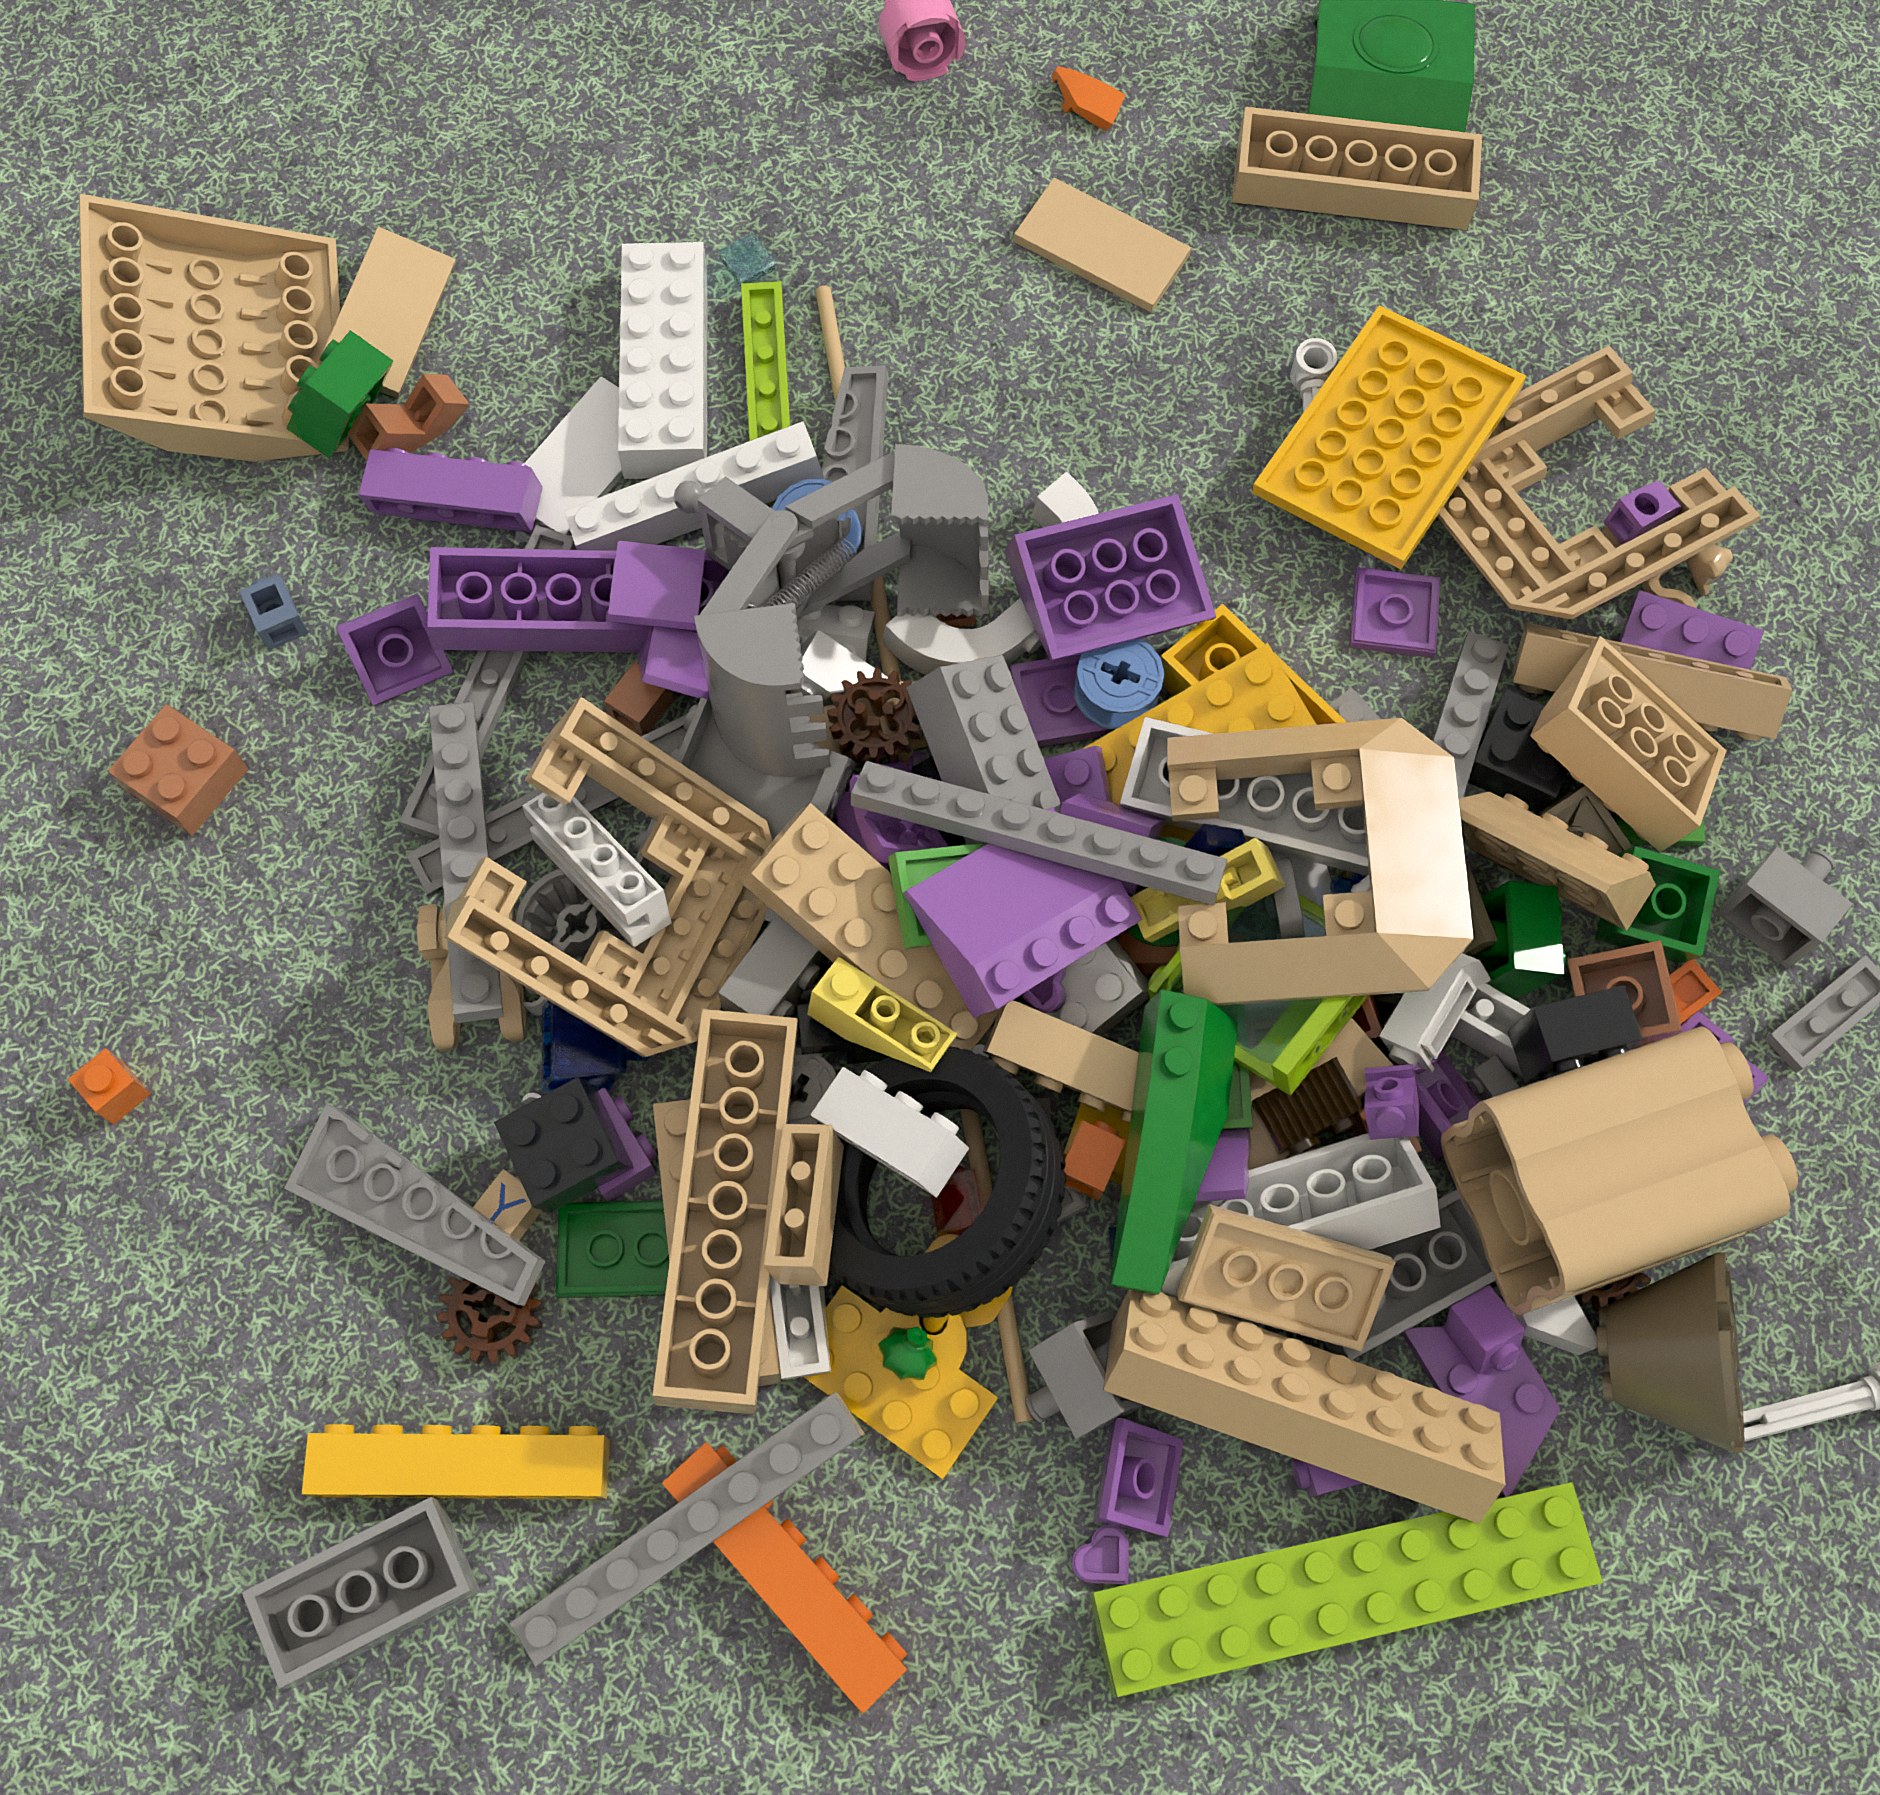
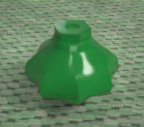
M893 1327L888 1336L878 1343L879 1350L883 1356V1367L894 1372L899 1380L907 1378L924 1380L928 1370L937 1365V1358L933 1352V1340L927 1338V1332L919 1327L906 1329Z

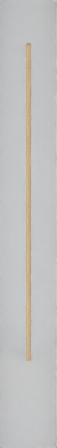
M820 286L815 290L836 403L845 364L831 288L829 286ZM882 575L874 580L873 598L870 600L871 609L875 612L874 626L883 674L888 677L893 670L897 671L901 681L898 658L882 644L885 625L891 621ZM914 750L909 754L906 752L897 754L898 760H901L903 764L908 763L909 757L914 753ZM960 1109L966 1145L969 1147L967 1152L978 1214L980 1215L993 1192L980 1114L973 1110ZM1011 1294L997 1315L1015 1423L1020 1424L1035 1420L1026 1405V1396L1030 1392Z

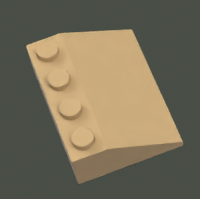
M1601 636L1591 643L1543 708L1530 735L1544 752L1551 754L1569 770L1576 781L1588 787L1602 800L1607 809L1618 814L1634 829L1635 833L1642 840L1648 841L1659 852H1662L1701 826L1727 751Z
M1485 792L1458 799L1462 836L1470 850L1535 884L1558 887V896L1626 931L1656 885L1650 872L1647 871L1649 865L1641 859L1628 853H1624L1621 858L1607 851L1609 846L1601 839L1589 833H1584L1582 837H1579L1567 831L1569 826L1561 819L1548 813H1544L1541 818L1527 811L1529 806L1511 794L1506 793L1504 798H1501L1491 792Z

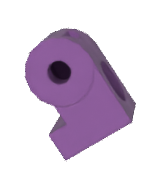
M1655 481L1621 497L1603 523L1619 543L1623 545L1671 520L1681 511L1682 507L1661 481Z

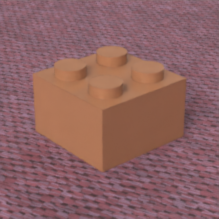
M165 704L107 772L127 793L193 836L249 768L235 749Z
M1661 940L1567 959L1575 997L1625 986L1644 1039L1635 1047L1647 1045L1682 1033Z

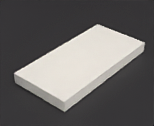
M600 377L524 463L532 468L543 486L534 522L541 527L572 536L564 510L607 495L623 476L618 454L619 387L603 377Z

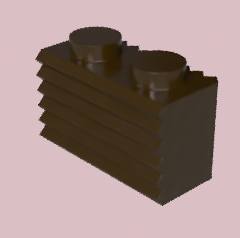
M1337 1057L1310 1070L1291 1096L1279 1088H1275L1252 1100V1107L1277 1154L1280 1155L1289 1151L1291 1157L1315 1147L1317 1143L1313 1137L1329 1129L1336 1136L1360 1123L1356 1115L1364 1110L1360 1098Z

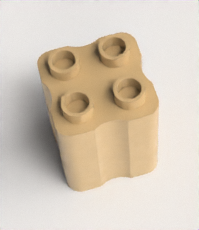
M1697 1027L1481 1101L1469 1110L1468 1120L1452 1125L1442 1134L1441 1146L1446 1164L1461 1200L1467 1207L1477 1227L1486 1259L1499 1290L1514 1314L1520 1316L1728 1242L1744 1235L1748 1230L1771 1223L1789 1213V1193L1795 1191L1798 1185L1796 1165L1789 1150L1778 1137L1772 1134L1762 1137L1759 1135L1746 1111L1743 1100L1751 1097L1754 1083L1749 1064L1737 1046L1731 1042L1719 1043L1710 1030L1705 1027Z

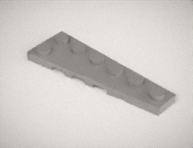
M885 365L844 368L832 415V426L828 430L824 445L825 457L821 470L825 480L834 482L883 457L888 371ZM880 495L853 508L858 515L862 527L861 543L857 553L877 542ZM874 580L834 601L872 600Z
M328 1104L325 1105L284 1189L517 1305L525 1306L545 1264L544 1259L341 1109Z

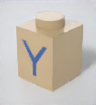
M504 1169L473 1206V1208L518 1241L542 1212V1210L532 1207L518 1174L514 1177Z

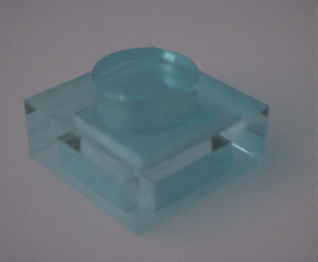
M754 232L719 250L720 260L740 287L741 283H753L776 270L774 258Z

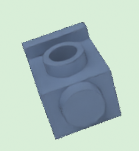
M280 574L260 578L249 587L239 590L257 633L268 650L308 634V630L291 593Z

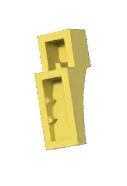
M1253 838L1220 856L1227 859V864L1215 903L1226 902V910L1239 906L1247 907L1286 886L1267 845L1257 838ZM1146 888L1130 897L1142 918L1138 922V926L1143 938L1151 943L1179 929L1178 906L1206 904L1152 888Z

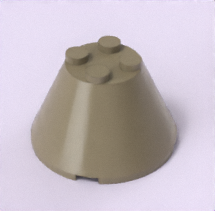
M1714 1253L1609 1304L1608 1307H1600V1327H1597V1345L1599 1356H1605V1372H1602L1604 1400L1615 1401L1619 1405L1732 1453H1744L1743 1401L1740 1396L1739 1379L1736 1377V1372L1740 1371L1730 1269L1726 1267L1727 1253Z

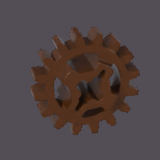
M450 1277L448 1282L455 1290L452 1295L441 1294L439 1296V1300L448 1306V1311L437 1314V1320L444 1324H450V1327L441 1335L447 1342L458 1339L453 1349L455 1353L462 1356L471 1349L470 1360L473 1363L480 1364L484 1355L488 1354L492 1364L500 1365L502 1352L506 1351L513 1359L519 1357L517 1344L522 1342L528 1346L533 1345L534 1342L527 1333L530 1328H542L543 1323L533 1317L534 1312L545 1308L541 1300L531 1298L540 1290L537 1283H535L525 1306H522V1309H518L512 1306L509 1300L485 1288L469 1295L468 1293L478 1286L477 1284L467 1279L460 1281ZM494 1303L508 1316L502 1314L498 1316L491 1315L487 1321V1318L473 1307L489 1308ZM460 1314L468 1316L473 1324L470 1331L472 1334L471 1338L462 1327ZM508 1328H514L507 1337L495 1342L497 1334Z

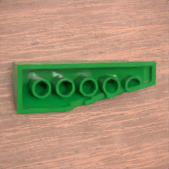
M1161 989L1144 1007L1109 1286L1153 1295L1160 1294L1228 1115L1238 1023L1208 999Z

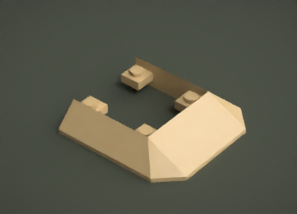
M1610 346L1520 391L1437 515L1438 519L1510 609L1572 620L1760 520L1761 515L1735 486L1725 490L1710 471L1704 468L1669 486L1668 491L1681 505L1682 509L1680 512L1682 514L1615 548L1595 525L1558 544L1517 494V492L1546 478L1547 466L1535 452L1598 419L1605 424L1618 440L1654 421L1656 410L1632 385V370Z
M579 697L540 744L543 748L525 781L562 805L571 802L584 776L587 775L656 820L657 822L646 840L640 855L671 874L664 893L672 923L635 948L605 930L600 931L593 940L582 963L507 918L527 881L490 858L485 857L478 862L458 900L451 902L444 938L640 1056L648 1057L697 1042L702 1009L720 1010L721 1002L718 991L749 952L765 920L764 916L768 909V906L740 883L739 880L770 845L772 838L765 819L583 697Z
M1403 718L1167 738V765L1173 822L1220 818L1217 780L1311 772L1315 810L1363 806L1371 890L1323 895L1326 936L1229 943L1226 902L1215 903L1214 905L1194 904L1178 906L1184 994L1208 999L1215 1006L1429 991L1472 943L1474 938L1454 757Z

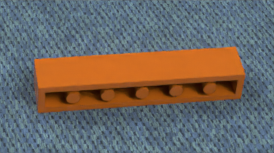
M705 1442L667 1477L662 1484L679 1503L733 1465L737 1460L723 1444L714 1451ZM770 1501L713 1543L863 1714L908 1670L901 1662L908 1654L888 1631L881 1638L873 1631L867 1622L874 1615L854 1593L847 1600L833 1585L840 1579L838 1574L821 1555L812 1562L800 1548L807 1539L788 1518L781 1524L775 1520L767 1511L774 1503Z

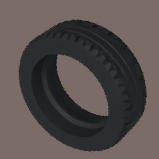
M949 1047L932 1072L889 1056L866 1069V1071L887 1085L886 1093L893 1097L896 1096L898 1091L907 1094L923 1106L920 1113L925 1116L946 1110L969 1109L979 1113L991 1123L998 1134L1000 1143L998 1177L985 1208L960 1236L928 1253L914 1256H899L885 1250L874 1240L867 1220L868 1190L878 1161L838 1137L844 1149L829 1270L870 1300L896 1313H902L907 1316L917 1315L920 1318H940L948 1314L954 1316L964 1311L969 1312L981 1304L985 1305L991 1302L995 1297L1001 1296L1007 1289L1018 1283L1020 1278L1026 1275L1032 1265L1040 1258L1043 1249L1047 1247L1051 1240L1050 1237L1058 1224L1057 1219L1061 1215V1204L1065 1197L1066 1173L1064 1168L1066 1164L1062 1143L1058 1139L1059 1134L1056 1127L1053 1125L1050 1116L1044 1111L1043 1106L1007 1070L986 1056L975 1054L967 1049Z

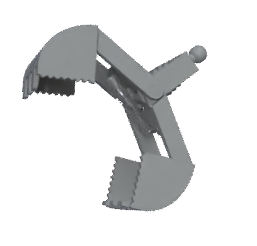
M895 444V451L786 505L785 510L774 511L726 476L706 493L703 487L694 481H684L674 491V502L679 510L688 514L698 513L700 515L707 555L730 571L700 615L694 616L717 730L729 750L740 761L759 772L778 777H797L818 774L817 769L831 767L829 749H814L812 745L813 742L827 740L826 724L821 722L811 723L808 717L809 715L824 714L822 695L803 696L802 692L785 693L788 690L802 689L801 685L805 681L803 658L800 653L799 629L796 624L797 619L812 613L899 567L897 616H903L906 613L911 616L918 613L922 616H926L929 613L937 616L941 613L945 617L951 613L956 617L962 613L967 617L972 614L978 617L983 614H989L988 495L981 479L970 467L943 452L921 446ZM893 488L891 521L899 523L900 531L857 553L855 547L848 540L844 539L850 533L851 519L846 517L845 521L839 520V515ZM842 540L847 541L854 548L855 555H853L851 549Z

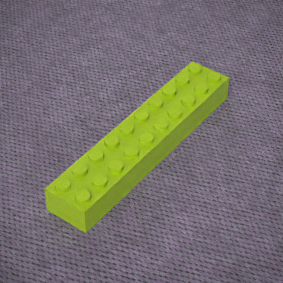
M1573 1482L1496 1499L1480 1524L1447 1512H1439L1090 1593L1089 1598L1111 1693L1114 1697H1120L1601 1584L1603 1580Z

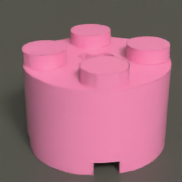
M884 0L885 7L881 12L878 27L891 64L897 73L899 71L905 74L908 80L914 82L940 77L949 71L947 66L955 58L958 62L963 56L966 38L951 0Z

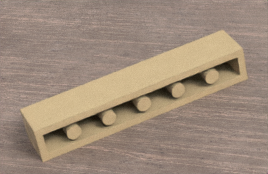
M1526 622L1512 670L1513 683L1519 684L1522 690L1530 693L1543 694L1545 690L1556 692L1597 637ZM1605 639L1702 729L1717 731L1718 727L1735 730L1736 735L1753 741H1760L1762 737L1776 739L1792 693L1787 677Z

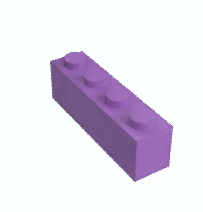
M389 448L387 451L370 449L358 495L372 513L532 532L543 486L532 468L521 462L510 461L506 464L489 463L479 457H468L466 460L449 458L436 452L418 455L409 454L398 448Z

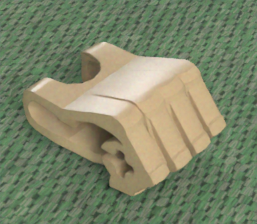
M443 901L442 912H440L436 904L420 906L417 923L418 950L422 952L424 960H430L432 990L428 999V1016L432 1040L440 1052L451 1051L458 1046L461 1023L455 1022L453 1015L448 941L444 938L446 916L445 903ZM514 906L507 917L513 922L516 921ZM500 972L504 1017L498 1018L501 1034L505 1039L513 1043L521 1042L527 1036V1009L523 1005L526 1002L525 986Z

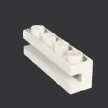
M543 792L522 805L526 818L534 825L529 829L535 843L634 948L672 923L664 889L574 796L570 803L562 805Z

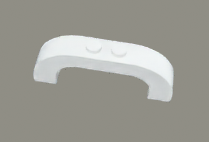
M1065 472L1037 496L1032 518L1042 527H1047L1099 513L1086 490L1071 475ZM1021 598L994 621L975 629H959L949 626L930 613L926 616H922L919 613L914 616L908 613L903 616L896 615L885 625L882 643L904 664L925 675L942 666L998 655L1004 656L1008 666L1025 651L1031 654L1042 645Z

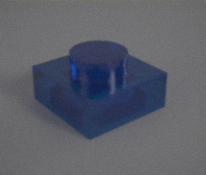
M1203 824L1184 847L1220 857L1246 843V839L1242 829Z

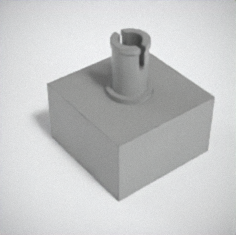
M1777 846L1741 880L1715 913L1789 969L1823 943L1853 903L1823 881L1827 874L1836 866L1834 859L1828 853L1820 849H1812L1800 864Z
M1114 1309L1074 1322L1028 1350L1046 1383L1041 1389L1026 1396L1027 1408L1035 1420L1044 1422L1050 1416L1061 1411L1075 1439H1078L1111 1424L1116 1418H1123L1144 1406L1143 1404L1103 1391L1111 1327L1116 1316Z

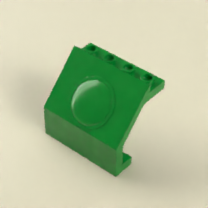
M1319 0L1318 4L1314 7L1312 23L1317 24L1315 58L1308 111L1305 114L1459 132L1466 131L1474 85L1475 4L1444 0Z

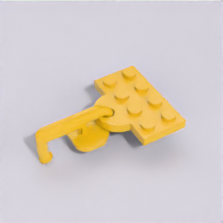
M944 1234L939 1236L931 1243L925 1253L950 1243L960 1235ZM842 1285L826 1307L831 1372L805 1376L804 1378L828 1396L838 1392L850 1412L937 1476L944 1479L999 1399L994 1393L960 1370L968 1350V1332L966 1328L987 1325L993 1322L1010 1298L1013 1287L1011 1286L1004 1294L995 1297L991 1302L985 1305L981 1304L969 1312L964 1311L954 1316L948 1314L940 1318H923V1326L928 1332L940 1333L938 1335L927 1334V1338L933 1340V1352L937 1358V1365L928 1370L924 1380L912 1378L899 1380L894 1372L883 1367V1356L879 1350L878 1343L888 1336L893 1327L904 1329L919 1327L922 1329L921 1318L917 1315L907 1316L902 1313H896L888 1308L880 1312Z

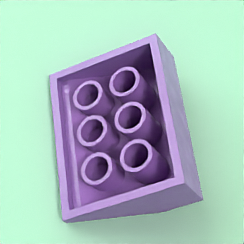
M1178 494L1015 534L1005 549L1017 591L1050 662L1216 618Z
M1053 807L1047 809L1049 811L1057 812ZM986 844L903 892L973 1018L999 1009L1142 920L1121 880L992 844Z

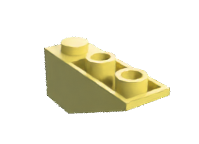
M839 956L811 993L807 1015L845 1040L932 1072L958 1034Z

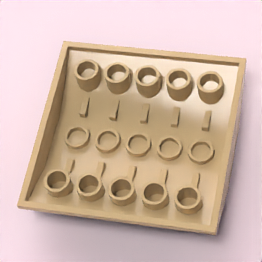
M80 194L79 243L83 417L171 452L251 462L322 454L286 428L292 416L288 406L300 390L297 387V383L309 366L312 365L316 369L319 367L320 356L340 314L336 239ZM349 436L336 452L348 451Z

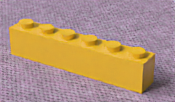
M327 1424L324 1425V1433H308L302 1495L313 1498L607 1499L610 1439L605 1435H598V1427L570 1426L568 1435H549L550 1427L520 1426V1435L500 1434V1426L491 1425L471 1426V1434H452V1426L423 1425L422 1434H403V1426L373 1425V1434L354 1433L355 1426Z

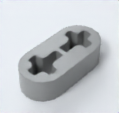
M1290 857L1276 859L1274 861L1286 885L1272 893L1281 939L1305 937Z

